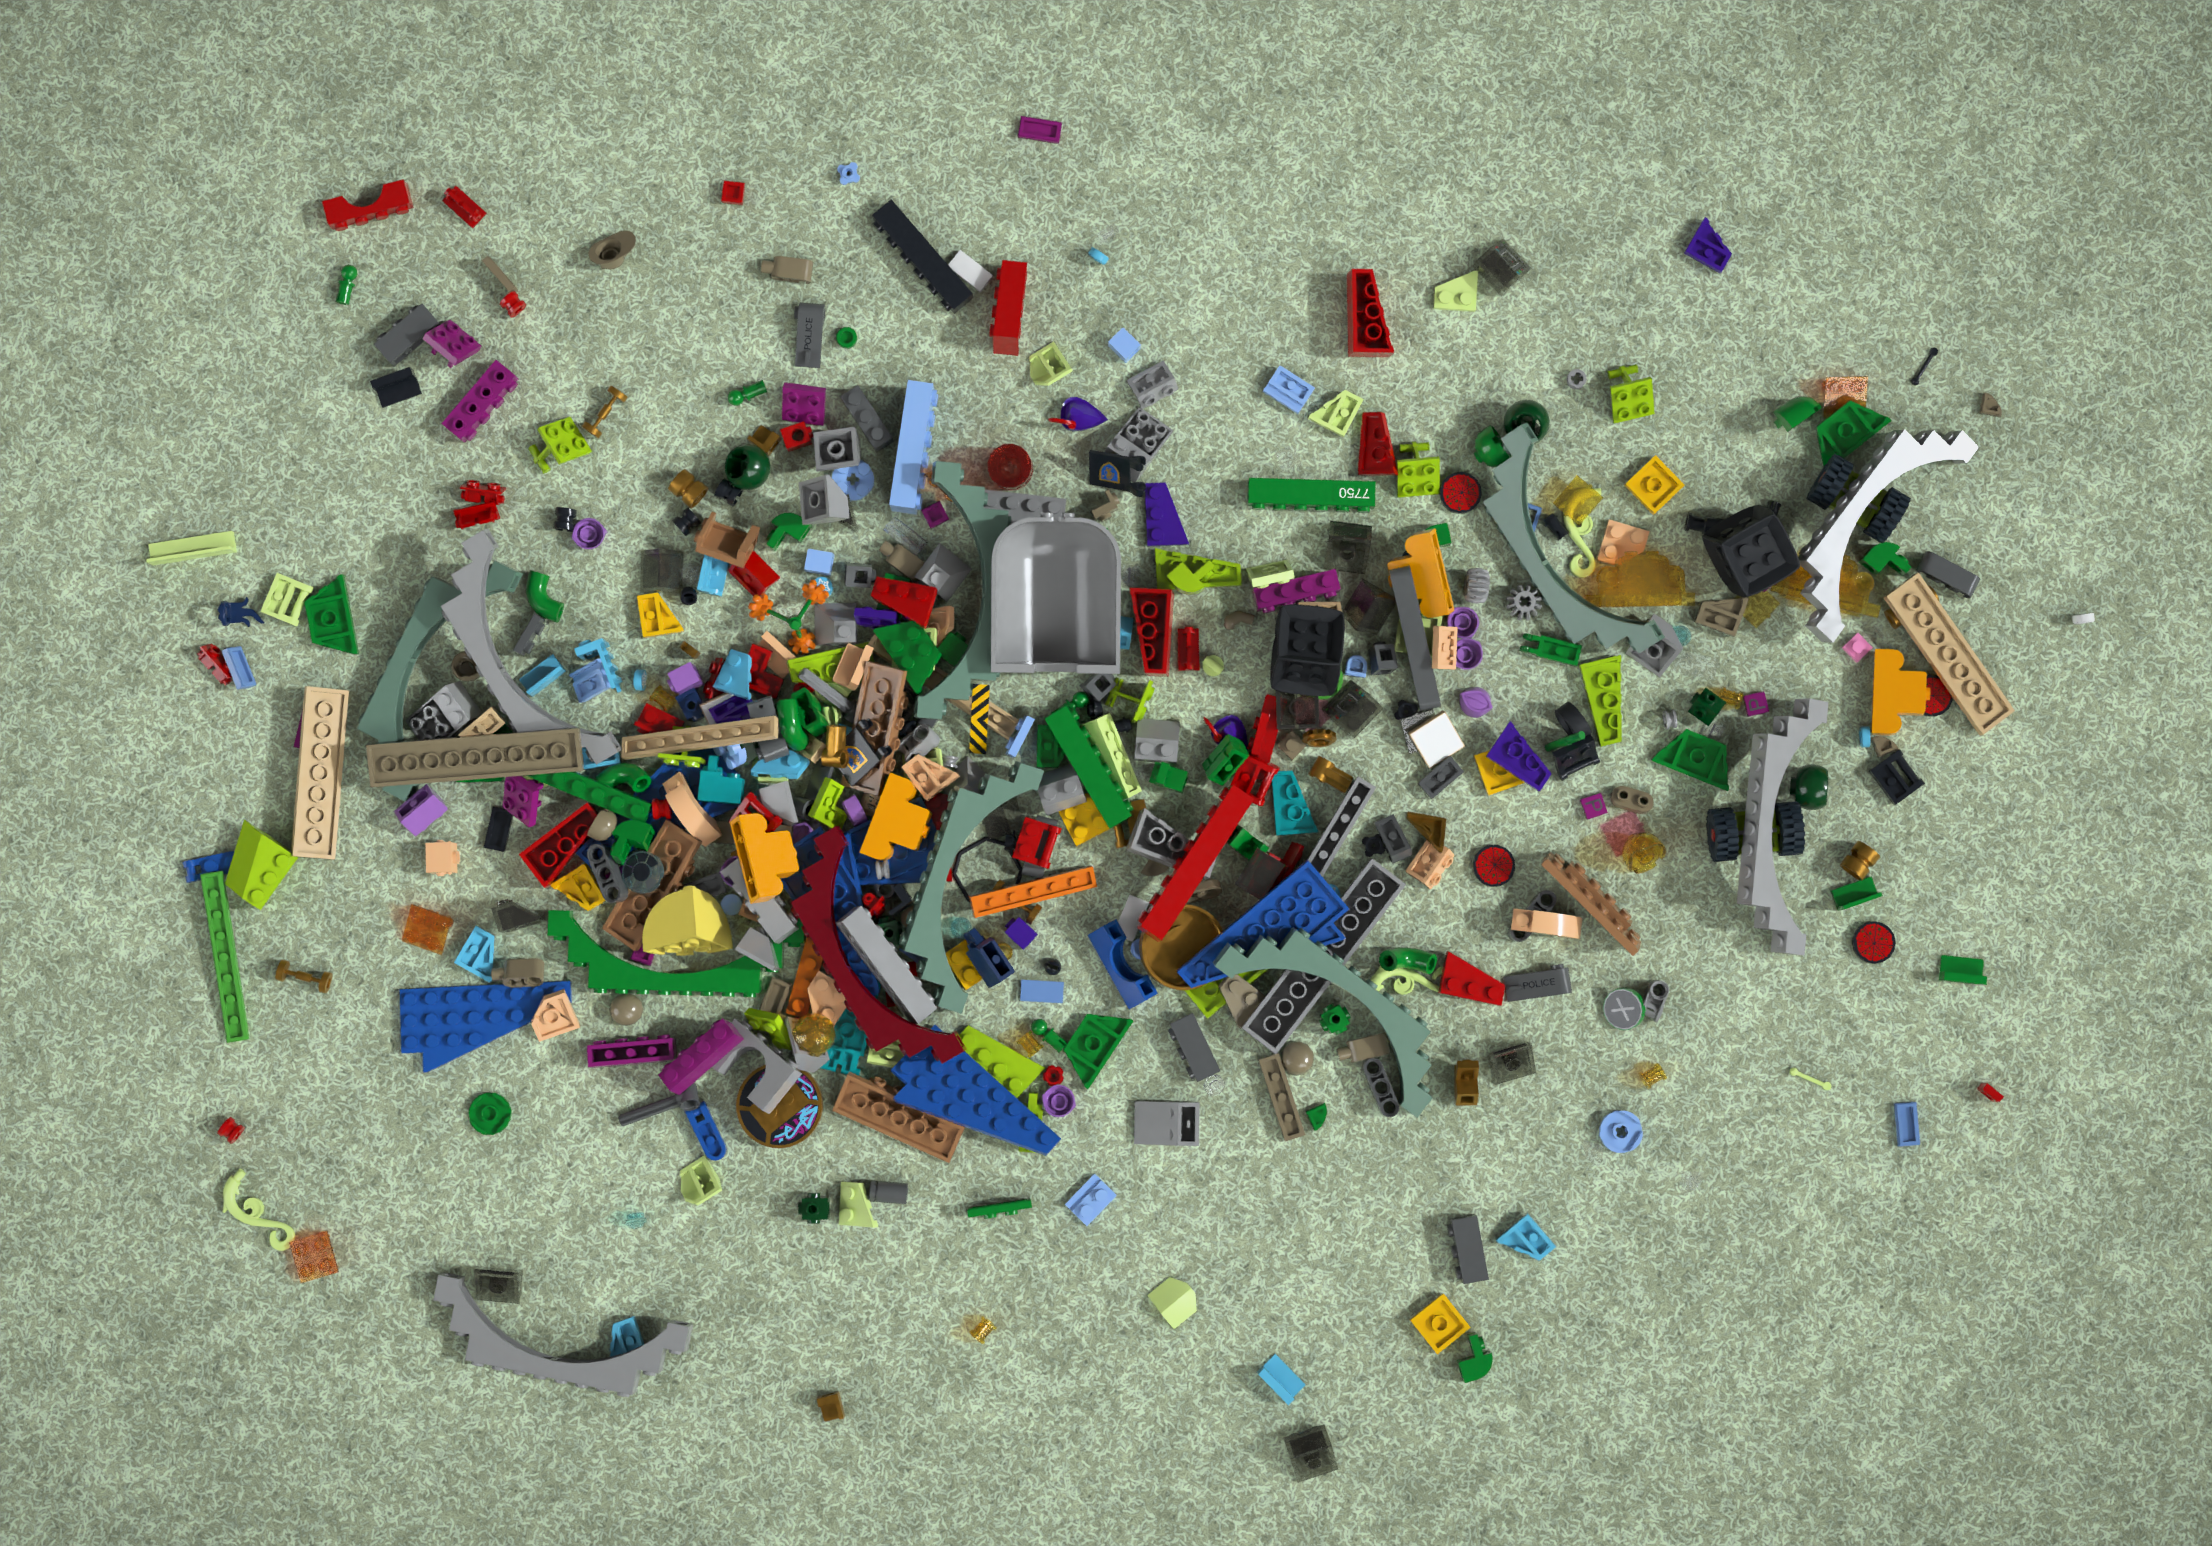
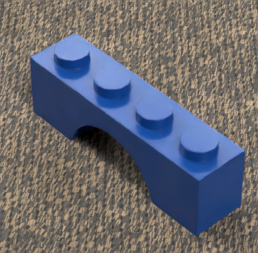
M1117 919L1087 935L1129 1010L1158 994L1148 975L1136 973L1127 964L1123 954V944L1127 937Z

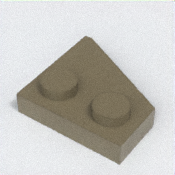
M1743 597L1702 602L1694 623L1735 637L1749 598Z
M1235 974L1232 979L1225 977L1218 986L1236 1025L1241 1029L1265 998V995L1238 974Z

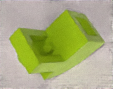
M1209 560L1193 574L1181 562L1166 576V579L1180 593L1186 595L1198 594L1205 589L1201 581L1206 582L1214 575L1212 571L1215 566Z

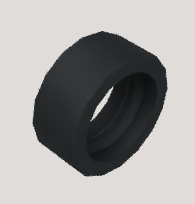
M1566 702L1555 710V716L1568 736L1583 731L1585 736L1592 733L1584 716L1571 702Z

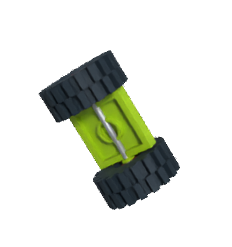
M1837 454L1832 455L1810 488L1806 499L1824 510L1828 507L1834 510L1839 498L1846 494L1851 482L1859 476V474L1852 471L1854 464ZM1893 487L1888 489V491L1882 489L1867 505L1856 523L1864 528L1863 533L1880 543H1884L1902 519L1911 498Z
M1797 801L1775 803L1772 821V852L1776 851L1779 856L1801 855L1805 849V823L1803 822V814H1801L1802 809ZM1731 807L1708 809L1706 816L1707 842L1713 862L1737 860L1738 855H1741L1746 811L1733 812L1734 810Z

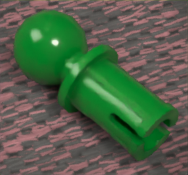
M348 264L341 269L343 281H338L340 285L335 301L339 304L349 305L353 287H355V284L351 282L358 275L357 269L353 265Z
M763 380L746 387L743 385L744 390L730 391L728 402L731 405L739 406L745 398L751 401V398L767 393Z
M1076 692L1071 702L1066 699V702L1052 711L1051 714L1065 706L1083 708L1088 704L1089 697L1085 692Z
M1034 1020L1031 1024V1031L1036 1035H1043L1042 1041H1046L1060 1053L1068 1042L1053 1031L1054 1028L1051 1030L1047 1029L1045 1020Z

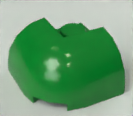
M1797 396L1773 411L1778 418L1774 421V424L1778 429L1783 426L1789 432L1818 412L1822 406L1813 398Z

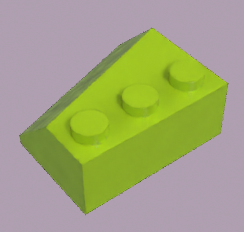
M244 819L225 884L242 899L261 910L298 857L292 856L291 849Z

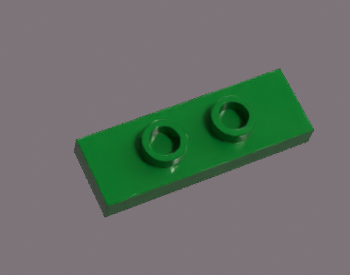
M1028 1198L970 1207L967 1209L968 1218L984 1215V1219L997 1217L996 1213L1005 1212V1216L1018 1214V1210L1032 1208V1201Z

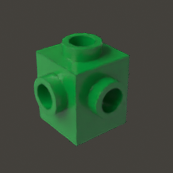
M1332 1003L1322 1009L1324 1013L1320 1014L1321 1020H1319V1023L1324 1032L1329 1031L1330 1034L1335 1032L1336 1035H1339L1347 1030L1346 1026L1350 1024L1348 1019L1351 1016L1345 1006L1341 1008L1340 1005L1335 1006ZM1334 1015L1339 1016L1340 1020L1338 1023L1332 1022Z

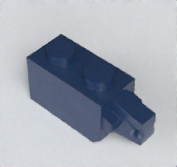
M975 928L963 935L969 949L966 954L988 988L1002 982L1015 972L993 938L989 937L986 939Z

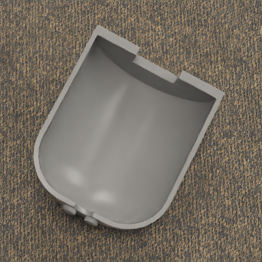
M1040 513V517L1024 518L1012 523L1000 534L992 552L991 672L1120 674L1121 555L1115 538L1103 525L1090 519L1074 517L1075 513H1062V517H1053V513Z

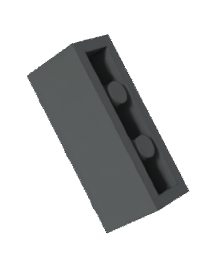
M423 304L416 305L410 309L409 315L404 319L397 320L390 331L379 335L374 345L395 367L424 342L423 337L426 332L441 324Z
M858 385L840 396L876 453L894 442L887 428Z
M1193 1013L1170 1023L1171 1028L1168 1029L1172 1040H1177L1180 1045L1177 1051L1181 1059H1186L1190 1066L1186 1070L1191 1080L1195 1078L1199 1082L1220 1072L1219 1066Z
M1477 1215L1451 1218L1450 1224H1447L1449 1237H1453L1454 1245L1451 1246L1453 1259L1457 1258L1458 1267H1455L1457 1280L1461 1279L1463 1284L1489 1280Z

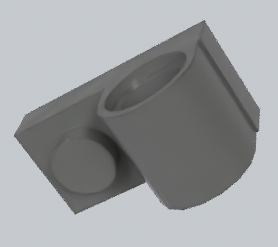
M1394 814L1374 822L1384 843L1387 854H1390L1389 859L1392 864L1412 856L1411 847Z

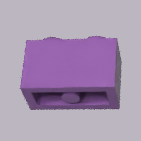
M691 662L667 673L670 678L667 680V683L675 694H682L692 688L698 689L705 685L696 666Z
M426 784L399 806L394 813L400 823L416 837L432 822L441 817L448 808L440 796Z

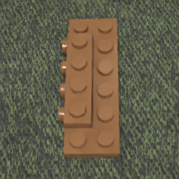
M866 661L852 730L860 720L870 718L873 726L862 734L875 752L880 747L889 745L892 753L878 763L855 786L852 787L844 775L842 776L841 785L877 796L882 795L885 776L890 774V771L892 772L896 765L893 756L894 751H897L900 746V739L897 737L899 730L904 726L902 712L903 709L907 708L909 702L908 697H906L907 692L903 691L907 671Z
M666 819L647 851V854L655 858L658 865L650 868L646 863L647 859L645 862H641L649 867L650 874L648 878L644 881L631 878L627 885V899L616 903L602 929L634 951H638L643 944V929L650 911L665 896L683 890L684 884L682 882L685 877H689L694 872L695 866L693 864L695 860L693 857L702 841L694 838L689 832L671 820ZM649 877L657 880L655 885L648 890L645 881Z
M1550 852L1544 858L1541 865L1634 956L1640 949L1641 941L1639 939L1641 937L1635 930L1628 929L1632 924L1630 919L1632 916L1624 908L1620 909L1615 904L1616 900L1609 893L1605 894L1600 889L1601 885L1594 878L1590 879L1585 874L1586 870L1582 865L1571 861L1565 866V861L1557 853L1554 855Z
M852 1072L847 1074L832 1111L950 1163L965 1129L964 1126L895 1102L893 1100L894 1096L903 1087L887 1085L886 1080L881 1077H870L867 1080Z

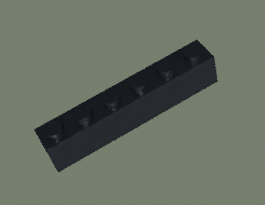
M892 199L872 215L875 221L872 224L879 233L883 231L888 236L886 241L893 249L897 247L901 251L900 257L907 265L911 263L914 266L913 272L920 280L923 278L928 283L926 287L934 296L936 294L939 295L942 299L940 303L946 311L951 310L955 314L974 298L969 288Z

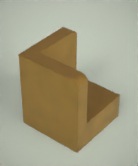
M760 425L754 435H749L747 440L751 444L763 449L770 456L781 441V437Z
M839 1391L817 1397L818 1407H821L825 1422L845 1418Z

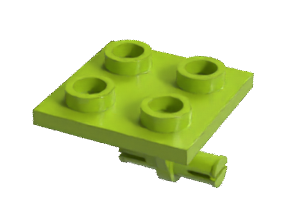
M1637 364L1628 367L1623 365L1619 366V369L1607 371L1609 380L1621 377L1624 382L1610 386L1614 424L1655 414L1652 378L1647 377L1631 381L1629 377L1630 374L1638 373Z
M571 417L537 429L547 445L541 453L536 444L528 448L534 457V463L539 465L543 474L551 470L545 461L546 457L551 453L560 465L592 452Z
M1412 441V444H1399L1400 453L1412 452L1414 459L1397 460V497L1440 494V457L1420 458L1418 451H1430L1429 442L1417 443Z
M1115 677L1114 682L1116 684L1118 683L1119 678ZM1120 679L1118 686H1115L1108 692L1109 695L1105 705L1113 708L1117 696L1138 704L1131 723L1135 724L1138 720L1141 721L1147 710V707H1144L1145 701L1151 699L1155 690L1152 687L1153 681L1149 680L1146 683L1140 699L1119 692L1124 681Z
M688 725L686 727L673 726V730L691 728ZM688 751L682 752L681 755L658 753V758L662 759L663 763L667 765L679 766V762H683L687 767L700 768V764L706 765V760L701 757L687 756Z

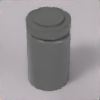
M871 1181L869 1189L870 1202L876 1200V1202L907 1204L908 1183Z

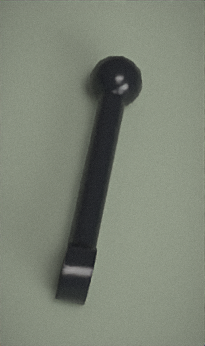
M1937 348L1930 349V355L1917 376L1912 378V385L1916 386L1919 384V379L1931 359L1938 354Z

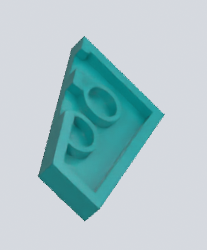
M1293 770L1278 771L1272 779L1276 836L1318 833Z

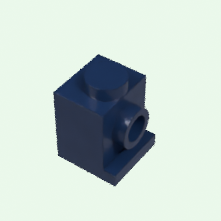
M695 688L675 697L688 721L693 720V722H697L705 717L699 706L703 701ZM690 702L695 703L694 709L688 708Z

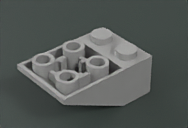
M1139 407L1110 442L1105 452L1128 457L1144 456L1146 458V464L1142 471H1136L1131 468V482L1134 483L1145 472L1173 430Z
M458 681L445 685L405 721L418 740L453 738L483 713L462 683Z
M1135 1101L1134 1144L1199 1146L1200 1103Z

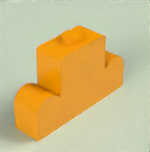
M1436 529L1414 533L1405 542V549L1410 555L1392 559L1387 563L1388 571L1410 565L1417 599H1422L1419 605L1421 613L1427 618L1449 615L1454 611V606ZM1389 574V576H1388V583H1389V586H1390L1391 588H1393V587H1392V583H1391L1390 574Z
M1875 649L1871 735L1891 736L1897 734L1902 725L1901 718L1898 715L1922 716L1925 713L1926 700H1930V688L1926 687L1927 673L1924 671H1900L1904 663V656L1895 649Z
M889 774L859 853L884 861L890 859L894 853L892 843L914 851L919 850L923 838L926 839L929 834L930 826L928 824L932 812L908 802L917 793L913 782L896 774Z
M757 813L739 815L730 821V826L750 904L767 902L782 892L783 883L781 878H788L799 870L796 858L797 852L793 846L789 831L766 833L767 821L762 815Z

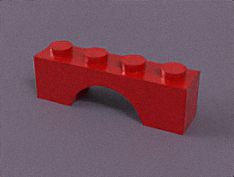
M404 179L383 184L380 197L373 204L365 207L354 206L348 203L343 196L322 201L327 223L336 231L346 230L349 225L353 224L357 226L365 225L368 223V220L375 218L376 220H384L393 213L397 215L406 214L409 212V209L414 208L408 184Z

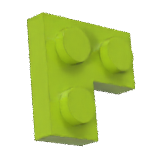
M825 777L808 816L830 829L839 826L842 830L847 815L836 804L844 786L831 778Z
M753 1008L746 1010L744 1014L748 1024L754 1030L768 1032L773 1045L779 1049L783 1048L792 1051L787 1027L779 1014Z

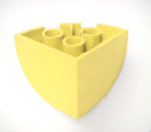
M685 886L683 890L673 892L657 902L650 911L643 929V951L647 953L665 955V952L676 953V956L694 955V951H707V954L733 949L730 926L722 907L712 895L697 889L695 886Z

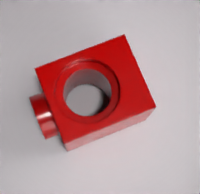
M804 421L780 429L788 452L812 445L813 432L811 426L806 427ZM796 432L804 433V437L800 441L793 440V435Z

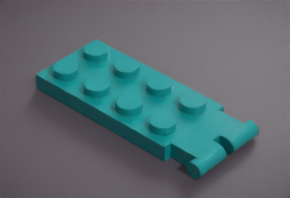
M846 1008L833 1029L826 1028L824 1040L830 1060L821 1066L820 1069L836 1072L837 1065L840 1064L842 1065V1074L847 1075L849 1072L860 1076L861 1069H858L857 1066L860 1056L864 1057L867 1047L865 1038H867L864 1030L860 1031L855 1023L857 1018L853 1011L849 1012Z

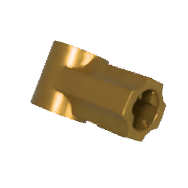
M827 725L826 748H824L821 755L823 766L847 767L849 753L845 750V726Z
M1321 756L1317 757L1308 773L1309 776L1319 779V782L1327 783L1342 793L1346 792L1353 780L1352 776L1336 768L1332 762Z

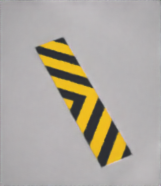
M973 684L969 753L986 754L990 685Z

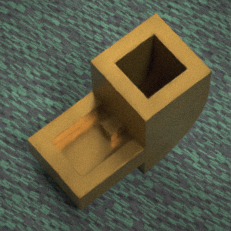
M1465 1059L1457 1061V1064L1454 1065L1456 1106L1477 1105L1478 1060Z

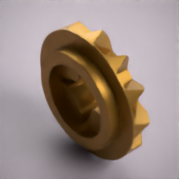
M1315 728V730H1308L1303 734V742L1312 747H1326L1337 740L1336 733L1330 729Z

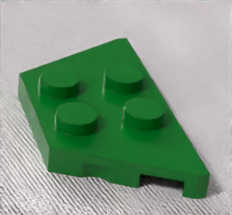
M1848 400L1815 427L1823 467L1834 454L1846 458L1892 420Z
M341 574L328 586L325 585L316 595H312L304 602L311 640L313 644L359 655L345 576Z
M914 621L875 628L873 630L898 668L907 671L906 679L915 693L919 695L923 690L921 688L926 678L930 677L934 665L938 663L942 655L925 629Z
M1684 729L1651 759V761L1725 791L1729 790L1726 745L1691 730Z
M1087 1014L1065 1046L1064 1051L1086 1089L1090 1088L1133 1023L1132 1019Z

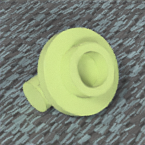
M1216 655L1206 656L1202 662L1203 670L1208 676H1218L1224 669L1222 659Z
M835 706L822 707V714L827 718L829 725H838L841 722L840 710H836Z

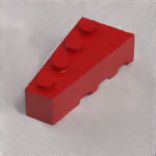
M1002 260L1001 268H997L996 280H1000L999 286H995L994 299H997V305L992 307V318H995V323L990 324L989 337H993L994 354L1018 356L1021 318L1023 317L1024 307L1023 299L1025 298L1027 262Z
M1351 269L1347 273L1348 357H1390L1395 352L1393 345H1391L1390 333L1386 326L1383 307H1381L1373 269Z
M1130 588L1145 673L1147 676L1169 677L1174 592L1170 589Z
M591 803L584 804L519 854L544 888L550 887L589 838L587 835L588 830L598 815V812Z

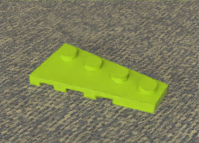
M1155 548L1157 589L1176 590L1166 579V576L1181 562L1194 574L1209 560L1215 568L1212 571L1214 575L1206 582L1201 581L1205 588L1241 586V565Z
M869 642L856 644L854 646L864 649ZM846 647L787 660L792 682L805 683L799 679L798 674L800 670L807 668L824 682L835 683L832 679ZM871 654L869 661L875 662L873 654Z
M1621 655L1579 665L1599 746L1603 747L1622 742Z
M1269 969L1253 970L1238 975L1252 984ZM1224 978L1209 982L1196 989L1184 990L1207 1019L1226 1005V1001L1218 987Z
M969 1025L959 1035L967 1048L965 1052L1016 1098L1045 1069V1067Z

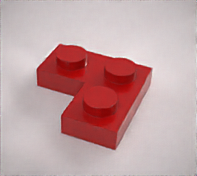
M753 643L748 653L752 658L749 688L767 696L771 695L772 698L777 699L785 679L766 671L773 651Z

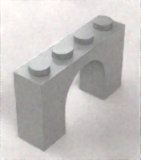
M734 1019L731 1023L744 1040L712 1066V1068L726 1075L744 1053L753 1050L760 1051L766 1062L765 1073L747 1098L762 1111L770 1114L802 1073L797 1070L798 1065L790 1058L786 1060L782 1057L783 1052L775 1045L770 1047L767 1044L768 1039L759 1032L756 1035L752 1031L753 1027L746 1020L740 1022Z

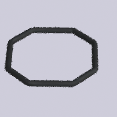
M984 837L958 852L952 874L968 902H970L969 895L956 874L961 855L985 841L1005 846V841ZM1012 858L1019 870L1015 884H1019L1023 868L1018 859Z

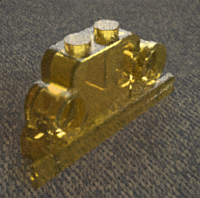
M1637 551L1625 552V556L1616 559L1615 567L1605 566L1597 572L1598 595H1585V600L1597 607L1695 606V593H1685L1684 570L1679 566L1669 565L1668 558L1664 555H1659V551H1646V555H1638Z
M1844 555L1839 581L1840 613L1856 617L1866 615L1878 618L1881 606L1868 603L1870 592L1874 588L1873 577L1867 572H1858L1857 563L1850 560V556ZM1800 565L1799 569L1793 574L1771 586L1770 591L1779 593L1778 597L1812 605L1801 594L1804 584L1812 576Z

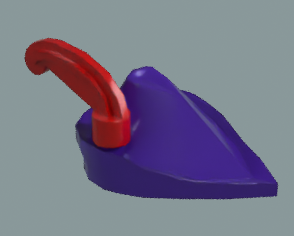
M1070 397L1062 405L1061 419L1048 418V421L1061 423L1065 429L1074 432L1096 427L1108 421V419L1089 402L1078 397Z
M1226 716L1220 719L1214 726L1206 717H1203V721L1211 730V736L1217 745L1229 734L1243 741L1245 749L1248 748L1246 730L1242 721L1237 716Z

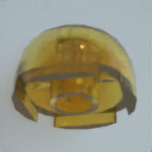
M1649 832L1630 835L1622 848V858L1630 872L1633 870L1636 874L1653 869L1657 866L1655 862L1659 858L1662 860L1666 854V848L1661 840Z
M809 1013L794 1023L795 1028L792 1029L794 1040L799 1048L802 1050L806 1048L810 1051L808 1055L819 1057L832 1047L836 1038V1032L831 1020L820 1013Z

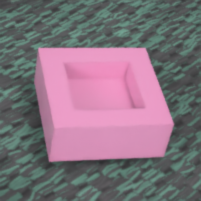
M1856 633L1842 647L1856 663L1873 648L1859 633Z

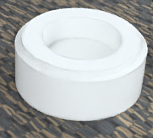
M2094 613L2072 616V621L2074 624L2094 622Z

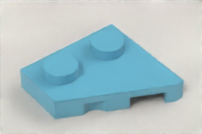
M476 925L454 963L490 983L492 981L491 970L493 968L495 935Z
M1528 1213L1496 1239L1498 1243L1514 1248L1518 1252L1528 1254L1539 1261L1556 1248V1245Z

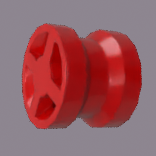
M512 291L500 301L499 305L506 309L508 315L513 318L524 310L527 304L518 298V294L515 291Z
M653 798L652 812L654 820L660 819V817L672 819V808L667 799L659 800L658 798Z
M229 1117L219 1128L217 1134L226 1137L227 1142L233 1144L242 1134L245 1127L236 1124L235 1119Z

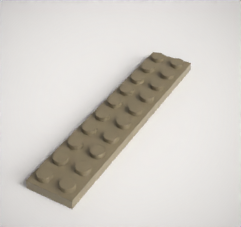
M580 727L366 745L371 788L584 770Z

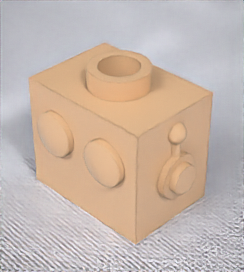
M437 840L435 843H425L426 873L436 874L437 876L457 873V864L460 862L457 843L445 842L443 840Z

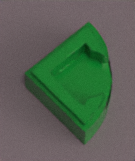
M1325 1103L1305 1111L1314 1131L1318 1130L1326 1119L1327 1107Z

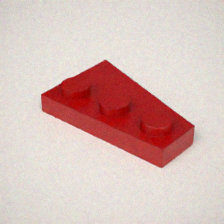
M1383 412L1362 413L1357 475H1398L1387 420Z
M876 577L871 597L926 629L938 590L936 587Z
M1446 951L1438 993L1502 1006L1505 984L1451 952Z

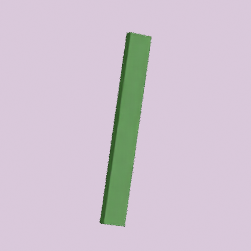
M224 872L200 874L227 1043L248 1040L247 1017Z

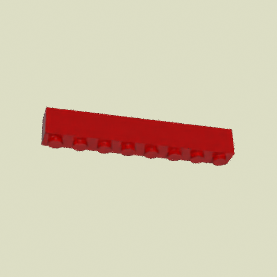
M1234 784L1228 788L1224 787L1218 796L1220 801L1217 805L1213 804L1207 812L1209 818L1205 823H1200L1195 831L1197 836L1194 840L1190 839L1184 848L1186 853L1173 864L1172 868L1175 870L1171 876L1167 875L1161 883L1163 888L1159 894L1156 892L1149 901L1151 904L1148 911L1144 910L1137 920L1140 922L1137 928L1157 942L1163 940L1254 800V798Z

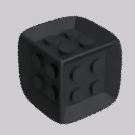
M1754 505L1733 514L1711 527L1702 535L1705 548L1720 578L1732 593L1745 598L1758 594L1787 578L1800 567L1797 553L1782 523L1771 509L1761 505Z
M1298 604L1283 605L1279 609L1271 656L1270 683L1272 689L1284 693L1308 696H1330L1334 694L1340 677V664L1344 648L1345 618L1343 612L1332 608Z

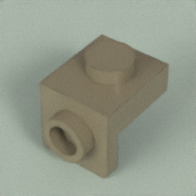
M1109 489L1105 490L1109 503L1092 510V516L1095 521L1099 519L1101 522L1106 521L1112 517L1111 513L1118 511L1117 505L1120 502L1115 492L1111 493Z

